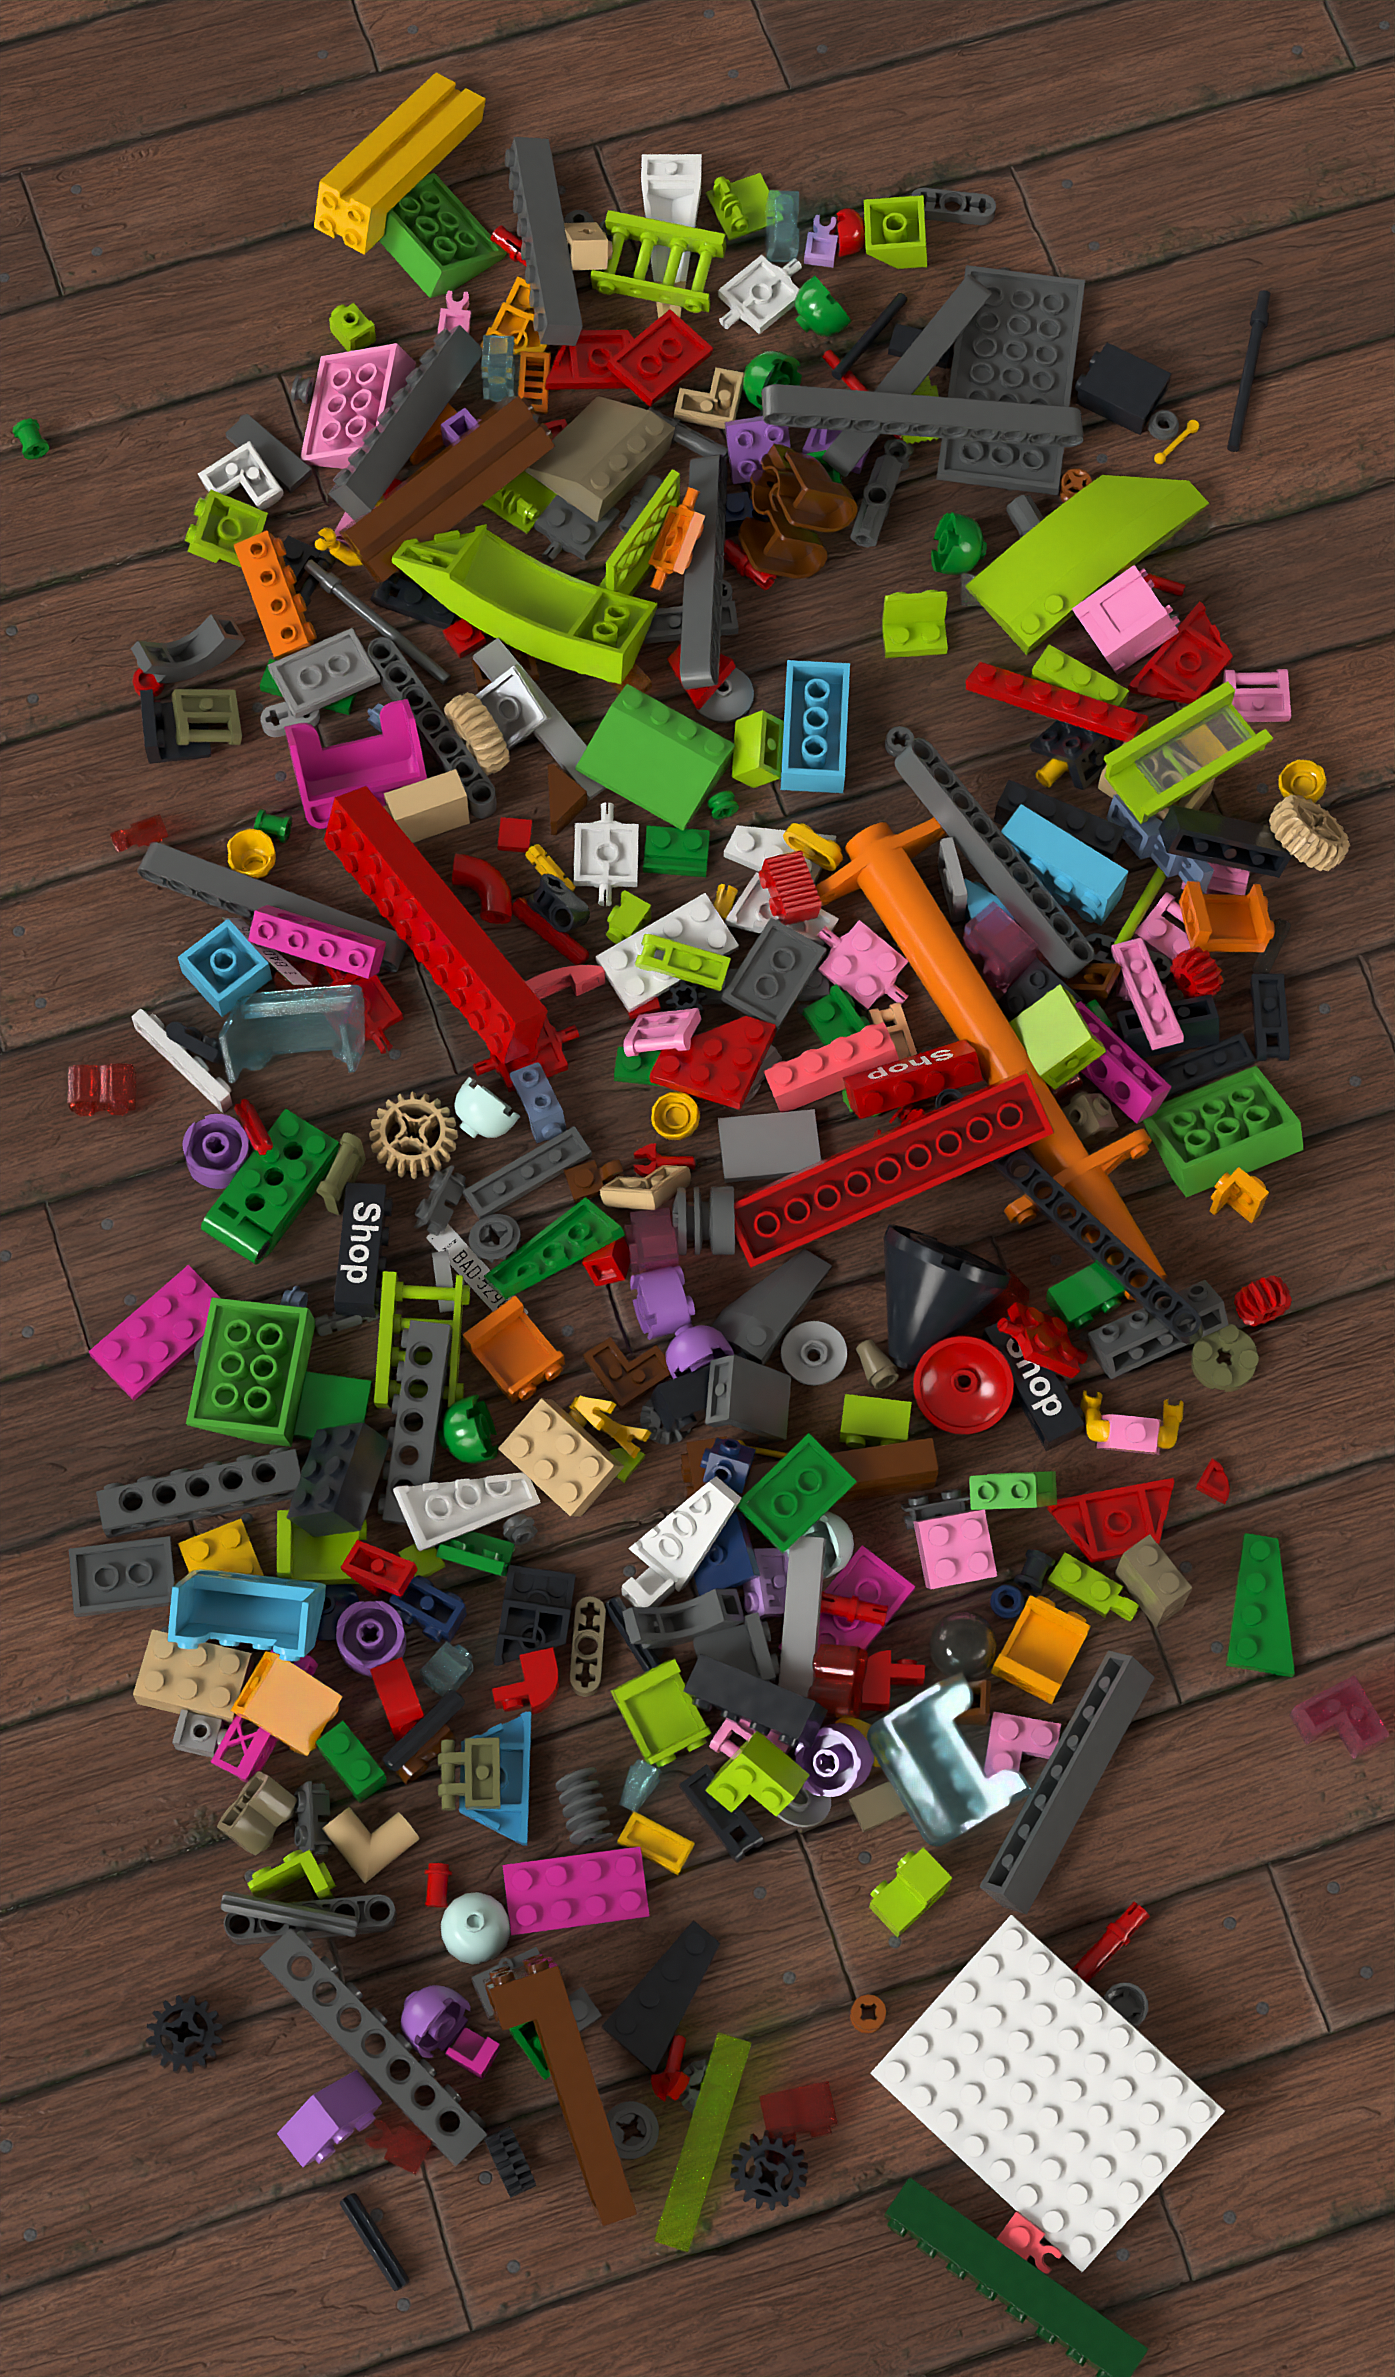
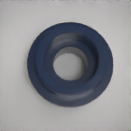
M1002 1585L992 1593L990 1605L997 1616L1004 1619H1012L1022 1612L1024 1596L1018 1588L1012 1585ZM1003 1598H1010L1013 1601V1606L1006 1608L1002 1606L1001 1600Z

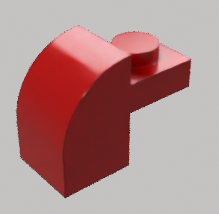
M553 1647L519 1655L524 1682L493 1688L492 1693L496 1710L503 1708L504 1712L516 1711L524 1707L523 1703L529 1702L532 1715L545 1710L553 1702L559 1688L558 1668Z
M891 1650L880 1651L871 1655L863 1662L857 1673L854 1690V1710L888 1712L890 1685L923 1686L925 1665H917V1661L911 1659H901L897 1661V1664H891Z
M402 1657L369 1669L396 1742L424 1717Z

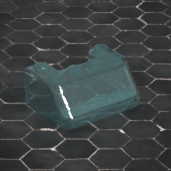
M962 1673L937 1682L874 1723L867 1732V1741L871 1751L918 1831L928 1844L936 1847L951 1842L1033 1793L1023 1775L1015 1769H1004L988 1778L959 1730L954 1718L967 1711L973 1702L972 1690Z

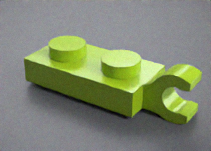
M1064 1552L1047 1580V1584L1104 1618L1111 1610L1123 1619L1131 1622L1138 1611L1139 1605L1136 1602L1119 1596L1123 1586Z

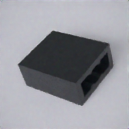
M1107 342L1101 352L1096 351L1089 363V368L1091 369L1087 375L1082 373L1075 386V390L1078 391L1076 404L1141 435L1166 394L1172 373Z

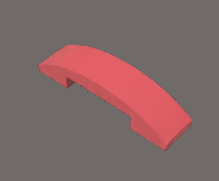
M597 965L568 966L542 973L525 981V983L539 1000L570 986L575 995L579 996L605 984V971L602 966Z

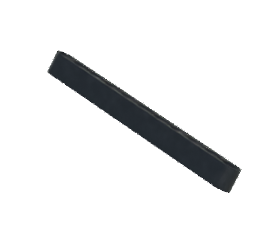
M945 1089L936 1097V1109L965 1096L956 1089ZM1021 1148L988 1162L1179 1341L1191 1344L1200 1340L1204 1332V1326L1197 1311ZM1022 1165L1030 1167L1028 1174L1024 1177L1014 1176V1171L1017 1167ZM1043 1187L1053 1189V1193L1047 1199L1037 1198L1038 1191ZM1074 1209L1077 1211L1076 1216L1071 1221H1063L1060 1219V1216L1064 1210ZM1095 1230L1100 1232V1237L1096 1242L1086 1243L1084 1241V1236L1089 1231ZM1119 1252L1124 1255L1123 1261L1118 1265L1107 1263L1109 1256L1113 1253ZM1142 1274L1148 1277V1281L1143 1287L1136 1288L1131 1285V1281L1136 1275ZM1165 1296L1172 1299L1169 1308L1165 1310L1155 1308V1303L1159 1298ZM1193 1319L1196 1321L1194 1330L1187 1333L1180 1331L1179 1325L1183 1320Z

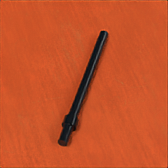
M1266 290L1259 291L1256 309L1251 313L1250 326L1252 328L1227 449L1231 452L1239 451L1263 330L1267 328L1270 315L1267 310L1271 293Z

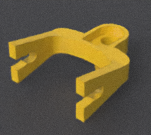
M581 1395L575 1397L569 1406L571 1410L569 1415L582 1427L588 1421L597 1430L600 1431L601 1429L613 1437L635 1459L641 1449L631 1442L632 1439L637 1438L646 1442L651 1432L646 1429L618 1424L601 1412L611 1414L616 1406L614 1402L583 1397Z

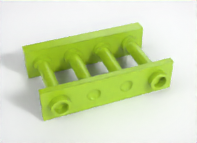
M608 210L605 223L607 235L613 237L612 259H608L607 269H604L603 272L592 270V288L607 295L617 293L680 306L693 313L709 312L711 308L710 296L707 293H703L712 258H724L726 250L725 234ZM627 239L637 240L642 243L633 278L615 275L624 240ZM656 245L666 246L671 249L662 284L644 281L653 246ZM686 251L699 253L700 255L691 290L674 287L682 253Z
M383 1271L374 1404L376 1408L390 1409V1400H393L394 1394H400L401 1384L397 1383V1380H392L393 1367H398L399 1361H405L406 1351H400L399 1347H394L395 1334H401L404 1328H409L410 1320L448 1324L453 1329L452 1347L448 1360V1366H450L449 1386H445L443 1399H448L449 1408L453 1403L463 1399L464 1383H458L463 1305H469L470 1285H464L463 1275H456L455 1288L404 1285V1282L398 1281L397 1272ZM403 1298L454 1301L453 1320L402 1318L401 1314H396L397 1301L403 1302ZM418 1351L415 1355V1363L427 1365L431 1362L433 1353ZM413 1384L410 1389L411 1396L413 1398H423L428 1392V1385Z

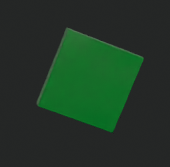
M306 1371L294 1431L295 1438L312 1440L317 1429L365 1423L372 1381Z

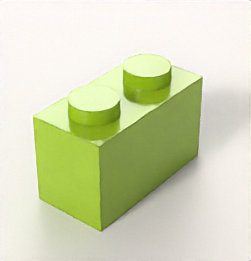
M763 710L735 721L732 778L752 788L781 778L784 721Z
M845 1394L839 1442H845L851 1448L907 1442L912 1402Z

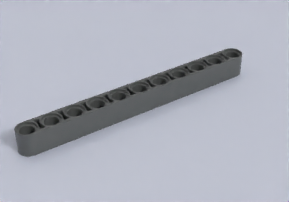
M782 384L766 386L761 392L763 421L768 425L1053 447H1074L1080 445L1084 440L1081 411L1074 407Z

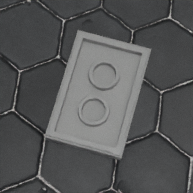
M353 628L268 665V670L295 719L380 682V676Z
M815 1109L718 1118L725 1183L785 1177L821 1161Z

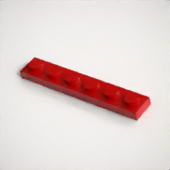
M979 662L965 680L966 690L1126 743L1142 734L1148 727V716L987 663Z

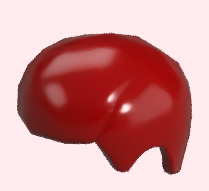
M842 209L837 212L838 257L860 252L865 244V222L854 209Z

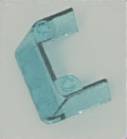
M341 985L252 993L239 998L219 1034L229 1083L236 1082L242 1068L249 1070L264 1068L266 1063L275 1054L332 1050L335 1058L341 1059L342 1062H347L349 1073L355 1072L365 1051V1015L362 988L359 985Z

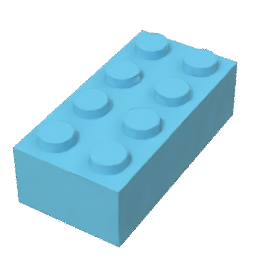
M787 660L780 790L843 793L850 663Z
M1021 804L1002 829V834L1057 903L1063 906H1070L1078 911V914L1084 920L1095 922L1102 926L1122 898L1128 871Z

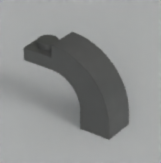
M211 614L196 630L179 640L168 643L137 641L131 650L137 659L138 666L144 673L153 674L158 683H174L193 678L214 668L230 657L246 640L232 616Z
M715 1588L683 1603L666 1607H631L622 1612L626 1624V1632L631 1644H642L643 1649L681 1645L692 1642L695 1637L728 1629L745 1622L737 1589Z

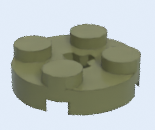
M1228 1324V1326L1195 1342L1192 1350L1191 1368L1199 1382L1207 1388L1232 1392L1244 1387L1252 1379L1259 1356L1253 1340L1235 1325ZM1218 1352L1229 1353L1232 1356L1230 1359L1232 1364L1229 1366L1225 1362L1219 1364L1216 1361L1219 1358Z

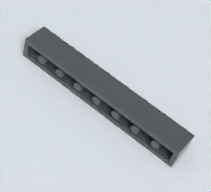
M514 137L511 148L507 149L505 153V166L510 168L509 189L514 191L513 212L518 214L517 235L522 237L523 242L521 258L526 260L527 265L525 281L527 284H530L531 288L529 304L535 311L533 320L534 331H538L540 344L576 346L583 326L549 139Z
M461 325L456 326L450 331L445 328L434 338L435 346L422 355L419 360L422 363L420 367L414 369L406 377L407 385L398 390L391 398L392 406L386 408L378 416L377 421L379 424L377 427L368 431L362 439L364 445L350 455L348 458L349 466L342 469L334 477L333 481L336 484L328 494L353 520L372 511L484 353L482 347Z
M1108 1650L984 1877L980 1888L1002 1907L1027 1915L1155 1677L1133 1656Z

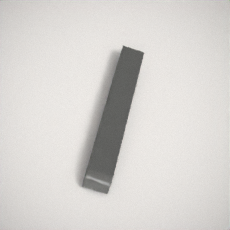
M968 274L874 392L912 395L992 295V292ZM842 431L821 459L846 478L880 436V433Z
M722 454L691 459L689 487L700 491L693 509L695 512L705 515L703 521V532L699 539L696 540L692 550V561L684 573L680 677L685 690L715 686L719 680L728 477L726 461Z
M915 738L895 758L897 771L949 837H953L957 847L1056 972L1064 978L1070 979L1075 977L1094 959V950L1091 944L933 745L924 738Z
M150 843L137 870L138 874L149 882L253 920L255 910L269 905L385 941L387 943L380 969L385 971L397 972L408 949V945L398 937L396 931L161 843Z

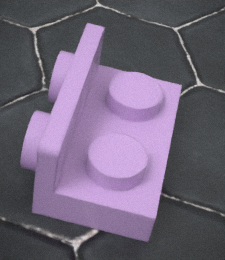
M777 1548L753 1549L761 1576L743 1584L745 1611L748 1615L758 1612L760 1620L763 1618L784 1617L789 1560L787 1551L782 1554Z

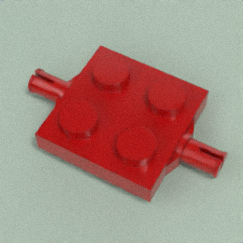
M325 965L324 968L333 979V982L327 989L316 994L314 999L346 1049L349 1051L365 1041L373 1040L381 1054H385L386 1049L390 1051L393 1046L384 1035V1032L390 1026L401 1021L403 1015L377 975L375 974L368 979L352 973L344 974L342 970Z
M546 1016L533 1052L505 1064H502L496 1055L490 1052V1058L475 1064L473 1063V1068L477 1077L496 1070L502 1077L509 1093L516 1090L510 1079V1073L533 1063H540L547 1078L568 1070V1063L562 1052V1043L579 1038L580 1036L575 1024L556 1031Z
M1015 1302L1007 1309L1010 1320L1006 1318L999 1320L997 1324L998 1331L1011 1335L1017 1341L1024 1360L1069 1378L1077 1375L1081 1371L1079 1364H1084L1087 1361V1352L1071 1344L1067 1334V1326L1058 1317L1049 1316L1039 1312L1034 1307H1027Z

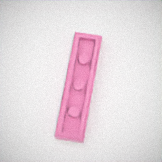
M1143 938L1111 945V953L1115 962L1122 967L1120 974L1152 1050L1183 1042L1184 1035Z

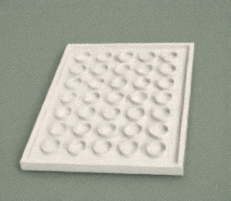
M1010 1915L871 2072L886 2089L1005 2201L1046 2233L1044 2237L1053 2246L1057 2247L1081 2272L1087 2268L1225 2112L1217 2102L1013 1915Z

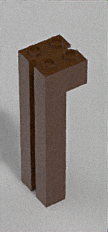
M519 395L503 398L476 419L478 422L476 425L381 498L372 511L353 520L339 531L376 582H384L399 570L392 563V556L404 541L416 538L419 543L434 540L435 534L447 532L555 447L551 441L553 438L551 431L544 423L539 425L532 417L535 410L526 398L523 397L521 399Z
M727 1436L718 1437V1438L727 1439ZM716 1438L686 1442L687 1453L681 1454L683 1483H690V1486H686V1500L707 1484L703 1482L706 1469L701 1468L700 1465L705 1449H712ZM933 1438L829 1453L857 1481L836 1504L935 1488L939 1469ZM779 1461L752 1465L743 1492L735 1493L742 1498ZM736 1507L733 1513L741 1511Z
M539 1954L523 1960L524 1966L510 1970L509 1966H504L490 1971V1978L484 1979L483 1983L495 2021L500 2022L502 2031L532 2020L534 2022L595 2215L603 2226L636 2215V2208L558 1965L551 1957L544 1958L543 1954Z

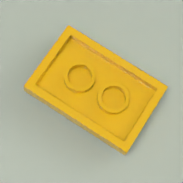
M241 1518L178 1543L189 1573L193 1570L207 1569L264 1576Z

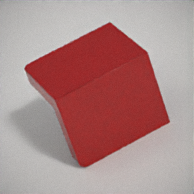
M623 1237L584 1257L582 1264L597 1287L625 1280L632 1253Z

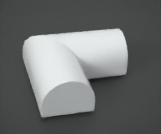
M250 441L198 473L208 492L212 489L227 495L242 485L260 510L274 505L283 496L282 488Z

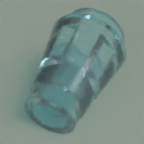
M637 1759L634 1766L630 1765L621 1795L622 1798L618 1804L637 1813L661 1780L658 1778L662 1771Z

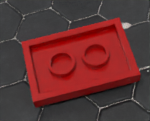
M669 309L609 359L607 368L651 407L709 358L714 348Z

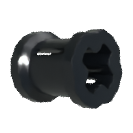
M1028 1549L1025 1554L1027 1560L1021 1573L1015 1576L1014 1582L1030 1592L1041 1593L1043 1590V1579L1048 1568H1052L1055 1561L1043 1552Z

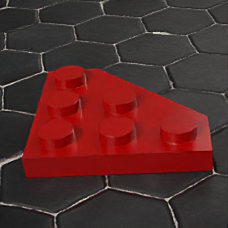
M744 1016L692 1037L689 1050L678 1051L676 1048L661 1050L649 1075L650 1082L741 1110L777 1033L776 1025Z

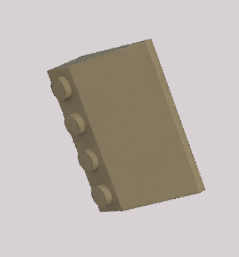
M597 396L552 440L555 447L524 471L595 522H598L669 451L675 427L650 410Z

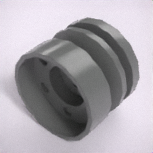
M733 1186L711 1187L709 1201H702L699 1187H694L693 1202H686V1187H677V1195L672 1205L673 1238L678 1248V1255H687V1241H694L695 1255H700L703 1240H709L713 1255H734L735 1214Z

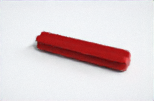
M518 898L513 903L512 913L573 964L584 965L589 959V952L567 933L556 931L543 917L528 906L524 898Z
M241 1099V1104H236L234 1107L235 1112L254 1150H257L259 1155H266L267 1150H272L273 1143L254 1105L250 1104L248 1099Z

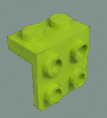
M310 1849L304 1853L302 1850L290 1853L284 1857L283 1864L273 1869L271 1866H267L256 1871L252 1875L253 1880L247 1883L254 1897L264 1898L307 1875L319 1900L335 1899L330 1890L335 1888L336 1885L325 1863L322 1862L317 1865Z

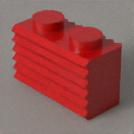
M800 850L765 858L762 869L759 871V880L762 888H768L770 893L769 906L774 917L778 916L780 922L784 925L817 918L822 902L817 889H815V884L811 878L803 852Z

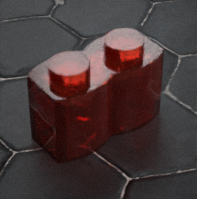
M118 1063L102 1066L74 1065L68 1067L67 1104L71 1112H75L79 1116H92L95 1112L104 1110L112 1115H125L128 1111L135 1110L137 1073L132 1064Z
M820 1644L818 1652L814 1654L812 1660V1667L816 1677L813 1686H810L807 1698L827 1709L826 1716L858 1719L862 1705V1685L867 1671L868 1652L858 1646Z
M829 2081L759 2096L765 2129L769 2131L771 2138L775 2139L779 2132L783 2133V2142L785 2143L791 2139H795L797 2142L796 2135L810 2133L811 2138H818L832 2134L831 2128L838 2125Z

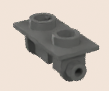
M451 1165L441 1172L438 1170L431 1179L429 1188L432 1191L428 1199H423L416 1210L415 1216L418 1217L414 1228L417 1229L426 1224L429 1226L427 1231L436 1236H439L440 1232L445 1231L454 1211L446 1207L444 1203L446 1201L456 1206L463 1190L466 1188L464 1183L466 1180L465 1176L459 1173L451 1175L454 1166Z
M950 1489L942 1491V1497L929 1499L928 1495L908 1498L909 1503L901 1504V1508L905 1512L910 1513V1516H904L906 1529H913L915 1532L913 1521L932 1518L936 1514H941L942 1516L971 1510V1505H965L964 1501L970 1500V1495L966 1492L961 1493V1489Z
M308 1781L296 1788L297 1791L294 1794V1797L297 1799L294 1811L298 1814V1826L295 1829L294 1835L295 1844L303 1853L310 1849L311 1852L315 1850L316 1855H325L329 1853L328 1848L332 1846V1842L322 1828L329 1822H318V1817L330 1816L329 1791L326 1790L325 1784L312 1785V1781Z

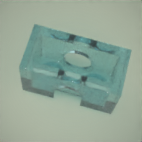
M769 190L766 202V259L768 261L790 262L793 258L797 259L799 251V228H797L799 191ZM773 218H775V227H773Z
M484 335L481 370L482 378H484V399L499 402L503 398L514 396L516 378L514 336Z

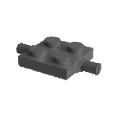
M557 494L534 523V529L545 535L551 542L545 552L542 553L543 559H548V562L552 563L560 551L563 550L585 561L620 517V511L612 507L598 522H595Z

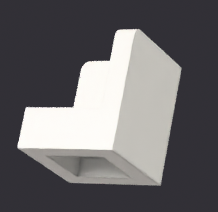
M650 1567L636 1580L631 1577L622 1585V1595L634 1607H658L675 1591V1583L670 1578L665 1581Z

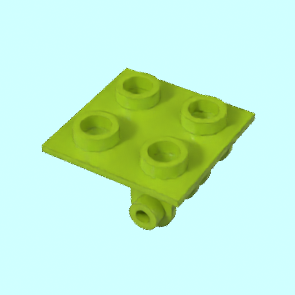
M761 173L730 183L723 176L718 177L714 181L713 190L706 192V196L729 241L784 221Z
M523 471L482 505L528 534L533 528L535 521L557 494Z

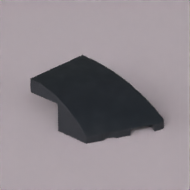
M509 1564L494 1665L500 1666L520 1659L519 1655L566 1644L576 1574Z

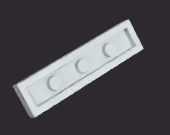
M139 1009L132 1016L135 1029L222 1113L226 1112L233 1105L230 1097L231 1089L227 1083L220 1077L214 1079L208 1073V1066L200 1057L195 1056L192 1058L185 1051L187 1048L170 1040L163 1030L165 1028L164 1024L156 1015L151 1014L148 1016L142 1009Z

